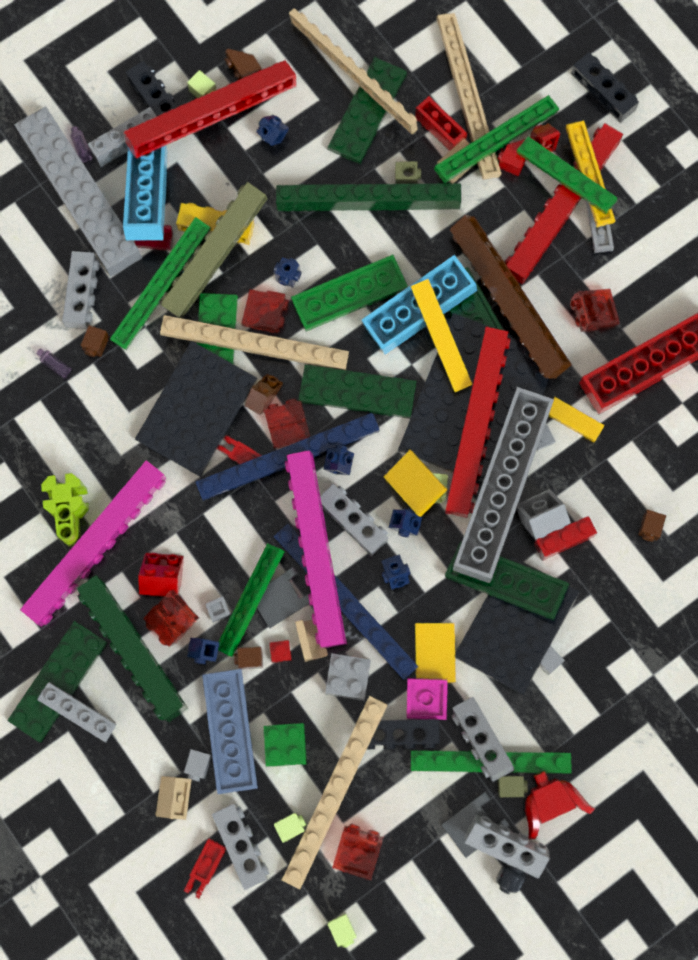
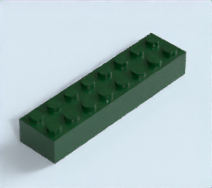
M96 575L76 588L80 593L77 597L81 603L90 608L88 613L91 618L100 623L101 626L98 627L104 637L112 641L109 644L112 650L122 656L120 661L124 668L133 673L131 678L134 683L143 688L144 692H142V695L146 701L155 706L153 711L158 719L170 722L189 709L104 581Z

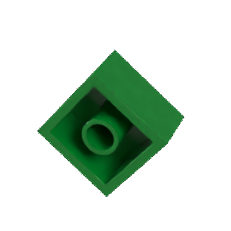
M304 723L264 726L266 767L307 765Z

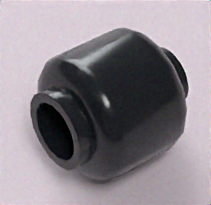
M507 863L501 867L496 877L497 884L500 886L499 889L505 894L518 893L526 880L524 871Z

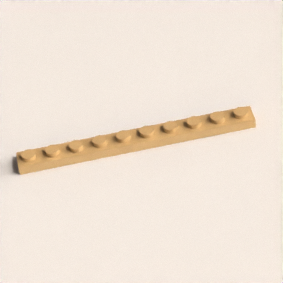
M295 8L289 12L293 25L411 134L417 131V119L412 113L408 114L400 102H395L387 90L383 91L375 79L371 80L363 68H358L350 56L346 57L342 49L338 45H333L326 34L320 33L319 28L314 23L311 24L302 12L299 13Z
M455 13L438 15L437 22L471 142H474L487 134L489 129ZM495 152L478 162L482 180L500 177L501 171Z
M166 315L163 317L160 335L339 370H346L349 351Z
M369 696L282 881L301 889L388 704Z

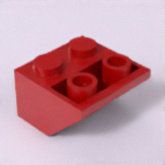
M154 552L145 553L138 575L139 594L178 597L181 588L184 556Z

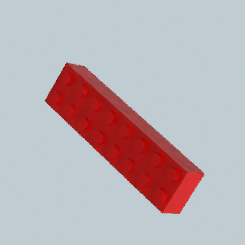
M698 313L581 378L579 384L598 415L698 360Z

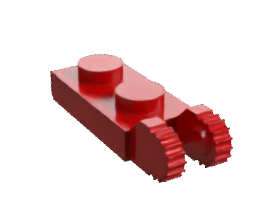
M225 436L224 440L226 443L234 446L232 452L220 445L217 448L218 451L239 465L262 456L243 443L237 442L228 436Z
M208 838L190 874L191 877L184 889L186 893L191 891L194 881L197 879L202 883L195 897L200 899L226 851L225 846Z

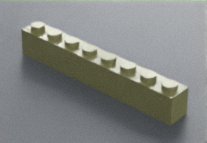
M247 182L245 186L242 185L237 192V198L228 204L225 215H221L215 223L217 225L215 229L208 232L203 246H199L196 249L193 260L185 264L183 274L173 281V288L170 292L167 291L163 295L161 305L178 318L183 319L268 200L263 192Z

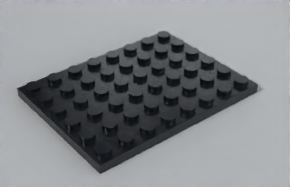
M453 313L448 327L473 384L485 329L488 326ZM510 334L507 336V338H511L509 348L505 349L503 356H507L505 367L500 368V374H503L501 385H497L495 391L499 392L497 403H493L491 409L495 410L493 422L489 421L488 428L491 429L489 440L485 439L484 446L487 447L485 458H481L479 464L483 465L481 477L477 476L476 481L482 484L517 387L543 395L549 378H545L540 373L539 366L530 358V352L521 344L520 338ZM438 352L398 451L406 454L409 450H412L420 460L454 472L473 385L454 392Z

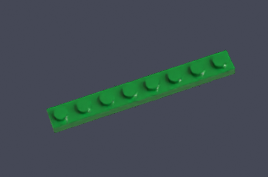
M548 95L435 166L434 170L443 182L446 183L553 116L560 108Z
M197 217L193 219L111 336V341L125 350L128 349L161 302L163 295L170 289L173 281L180 275L185 264L201 245L211 230L210 226Z
M411 751V771L482 772L480 767L483 764L480 759L476 761L472 752ZM506 752L514 770L510 773H540L545 771V773L571 774V753ZM490 753L485 758L488 761H493L496 759V755Z

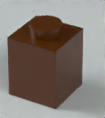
M88 326L81 343V347L86 355L102 357L109 340L107 331Z
M647 510L644 513L638 535L643 536L642 539L646 541H657L661 537L667 515Z
M262 647L237 648L238 653H234V663L238 665L239 669L263 668Z

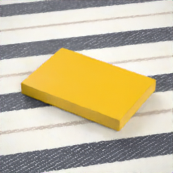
M409 450L384 476L419 517L448 490L412 450Z
M415 623L416 664L418 666L416 678L447 679V683H456L454 657L455 623Z

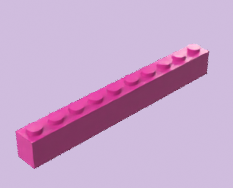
M309 450L287 455L288 461H285V466L291 476V479L288 480L289 488L294 493L292 506L294 510H297L298 517L295 518V523L301 533L298 540L300 548L304 550L302 563L304 567H307L308 574L305 575V580L311 590V594L308 597L310 605L314 607L312 620L313 624L317 625L318 633H315L317 645L320 644L321 648L347 644L313 453Z
M146 460L28 599L20 611L41 627L47 625L53 618L52 614L55 610H59L65 604V598L77 590V584L81 579H86L91 572L92 566L94 564L97 565L102 560V554L114 546L118 535L125 533L129 527L128 523L140 515V509L144 504L148 505L153 499L152 495L155 491L160 490L165 485V475Z

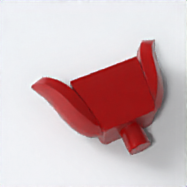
M545 771L534 775L538 786L530 790L531 794L527 797L525 803L529 840L536 839L540 823L548 822L576 808L589 814L596 808L590 805L570 782L565 780L559 781L556 778L549 781Z

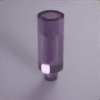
M77 126L71 128V140L80 160L83 163L88 162L93 158L83 132L78 130Z
M40 348L36 354L40 357V361L64 379L70 374L71 367L49 350L44 351Z

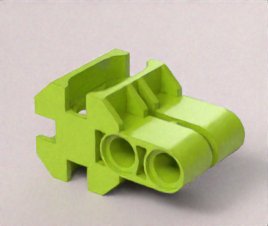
M72 473L65 474L66 483L64 484L58 483L55 475L48 476L41 484L42 492L46 491L49 499L52 500H44L43 508L55 517L56 533L59 539L66 545L73 547L81 538L80 519L89 511V503H85L82 496H79L88 494L87 487Z

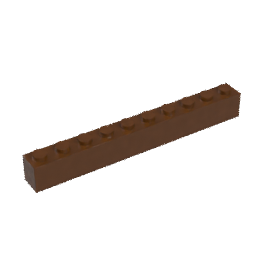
M464 215L450 228L454 241L461 246L462 253L472 263L471 267L480 275L482 284L489 289L491 298L498 303L501 313L508 318L510 327L519 335L521 344L530 352L529 356L539 366L540 373L545 378H557L572 365L476 218Z

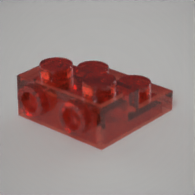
M250 289L241 325L278 333L279 328H283L284 324L283 311H287L289 300L286 299V294L269 290L266 293Z
M611 289L578 291L571 297L570 306L576 312L575 324L577 327H580L581 332L596 331L602 327H613L620 324Z
M290 399L285 402V405L271 404L264 410L274 449L285 447L310 437L301 401Z
M171 590L143 619L146 621V627L150 631L157 633L159 642L171 647L185 635L199 617L174 590Z
M356 824L345 825L332 868L371 880L383 837L375 830L365 832L360 830L361 828Z

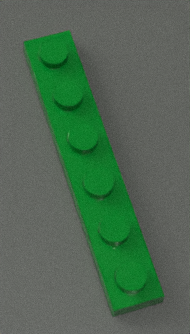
M529 136L517 149V154L604 214H607L617 202L618 197Z
M267 543L218 641V650L233 657L285 551Z

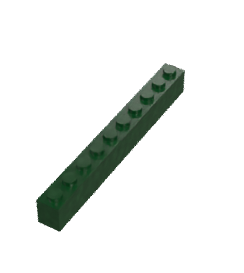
M461 183L276 185L277 211L460 210L462 201Z

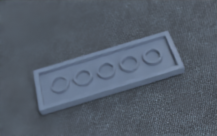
M242 669L203 674L217 794L257 789Z

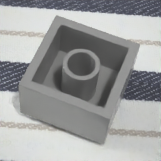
M550 489L518 503L516 507L522 525L535 539L543 538L547 534L560 530L571 523L565 504Z
M331 654L325 694L365 701L371 660Z

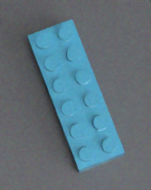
M167 145L137 159L128 147L123 220L126 240L164 239Z
M455 255L412 284L415 285L429 279L443 314L477 291L476 283ZM410 286L361 320L384 355L426 327Z

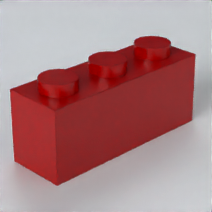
M430 96L416 107L415 118L449 151L463 139L466 140L467 132Z
M587 516L560 530L547 534L543 538L537 539L534 545L543 561L595 537L597 531L590 517Z

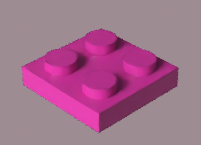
M407 678V719L446 720L447 679Z

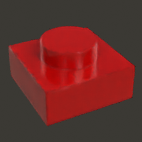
M289 640L270 642L272 663L292 660Z

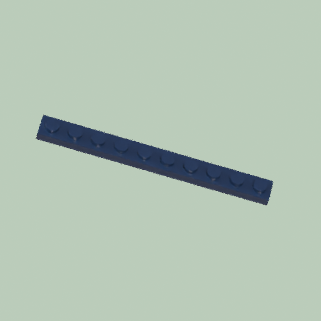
M373 413L211 475L195 483L202 501L285 469V461H288L287 455L310 450L313 453V457L326 453L328 448H336V445H347L375 434L380 429Z
M287 524L274 538L307 573V567H304L302 563L304 550L300 548L299 535ZM335 576L341 612L398 675L405 680L418 668L417 664Z

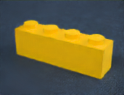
M181 203L176 225L179 231L185 232L193 219L197 217L211 227L210 231H213L217 226L215 225L216 221L221 215L224 216L227 210L218 211L209 206L203 208L198 207L194 203ZM254 219L237 243L250 245L255 225Z

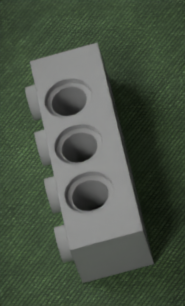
M151 107L88 143L89 149L100 167L128 152L124 131L157 117Z
M72 251L62 320L66 328L88 329L89 323H92L91 306H94L95 303L93 289L97 287V277H95V274L99 270L100 265L94 253ZM82 271H88L86 275H80ZM86 288L83 293H78L79 289ZM79 305L84 306L82 310L76 311Z
M332 484L320 496L322 508L372 557L388 541L387 531L382 526L377 527L373 523L374 519L367 512L364 514L359 509L361 506L354 499L350 500L346 496L347 492L340 485L336 487ZM337 502H344L346 504L345 508L342 510L335 507ZM351 515L359 517V521L356 523H351L348 519ZM365 528H370L373 534L366 537L362 534V531Z
M48 682L37 699L104 742L107 741L117 725L51 682Z
M471 697L453 707L454 714L452 718L456 726L460 725L463 732L461 734L465 742L471 743L473 747L471 752L476 761L480 759L483 764L480 768L486 778L490 777L493 782L514 771L510 759L475 698ZM470 719L477 721L474 726L466 725V722ZM480 736L486 738V741L482 744L476 742V739ZM490 753L496 755V759L493 761H488L485 757Z
M232 804L213 813V819L244 890L267 880V875L270 874L265 862L261 863L258 857L261 855L257 843L254 845L250 837L253 834L249 825L245 826L242 820L245 815L241 806L237 807L236 804ZM231 821H236L239 824V829L236 833L230 832L228 828ZM239 840H244L247 843V849L244 852L237 849L236 845ZM247 859L254 860V870L249 871L245 868V861Z
M475 815L465 834V844L538 879L550 859L549 849L540 842L535 843L523 834H516L504 825L499 826L485 816ZM486 834H493L494 837H492V838H487L485 835H486ZM505 843H511V844H513V845L507 847V846H504L503 844H505ZM525 851H527V852H530L531 854H530V855H523L522 853L525 852Z

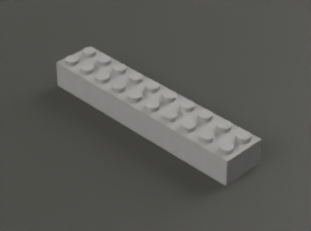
M43 107L14 124L110 277L142 259L140 251L133 240L125 239L122 223L47 107Z
M517 387L454 563V571L488 583L491 582L554 399Z

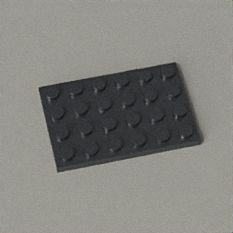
M191 341L135 440L201 477L258 378Z
M512 556L508 558V560H511L513 562L519 563L521 565L541 572L540 570ZM571 586L568 587L554 620L488 595L455 652L454 657L519 694L524 695L580 591Z

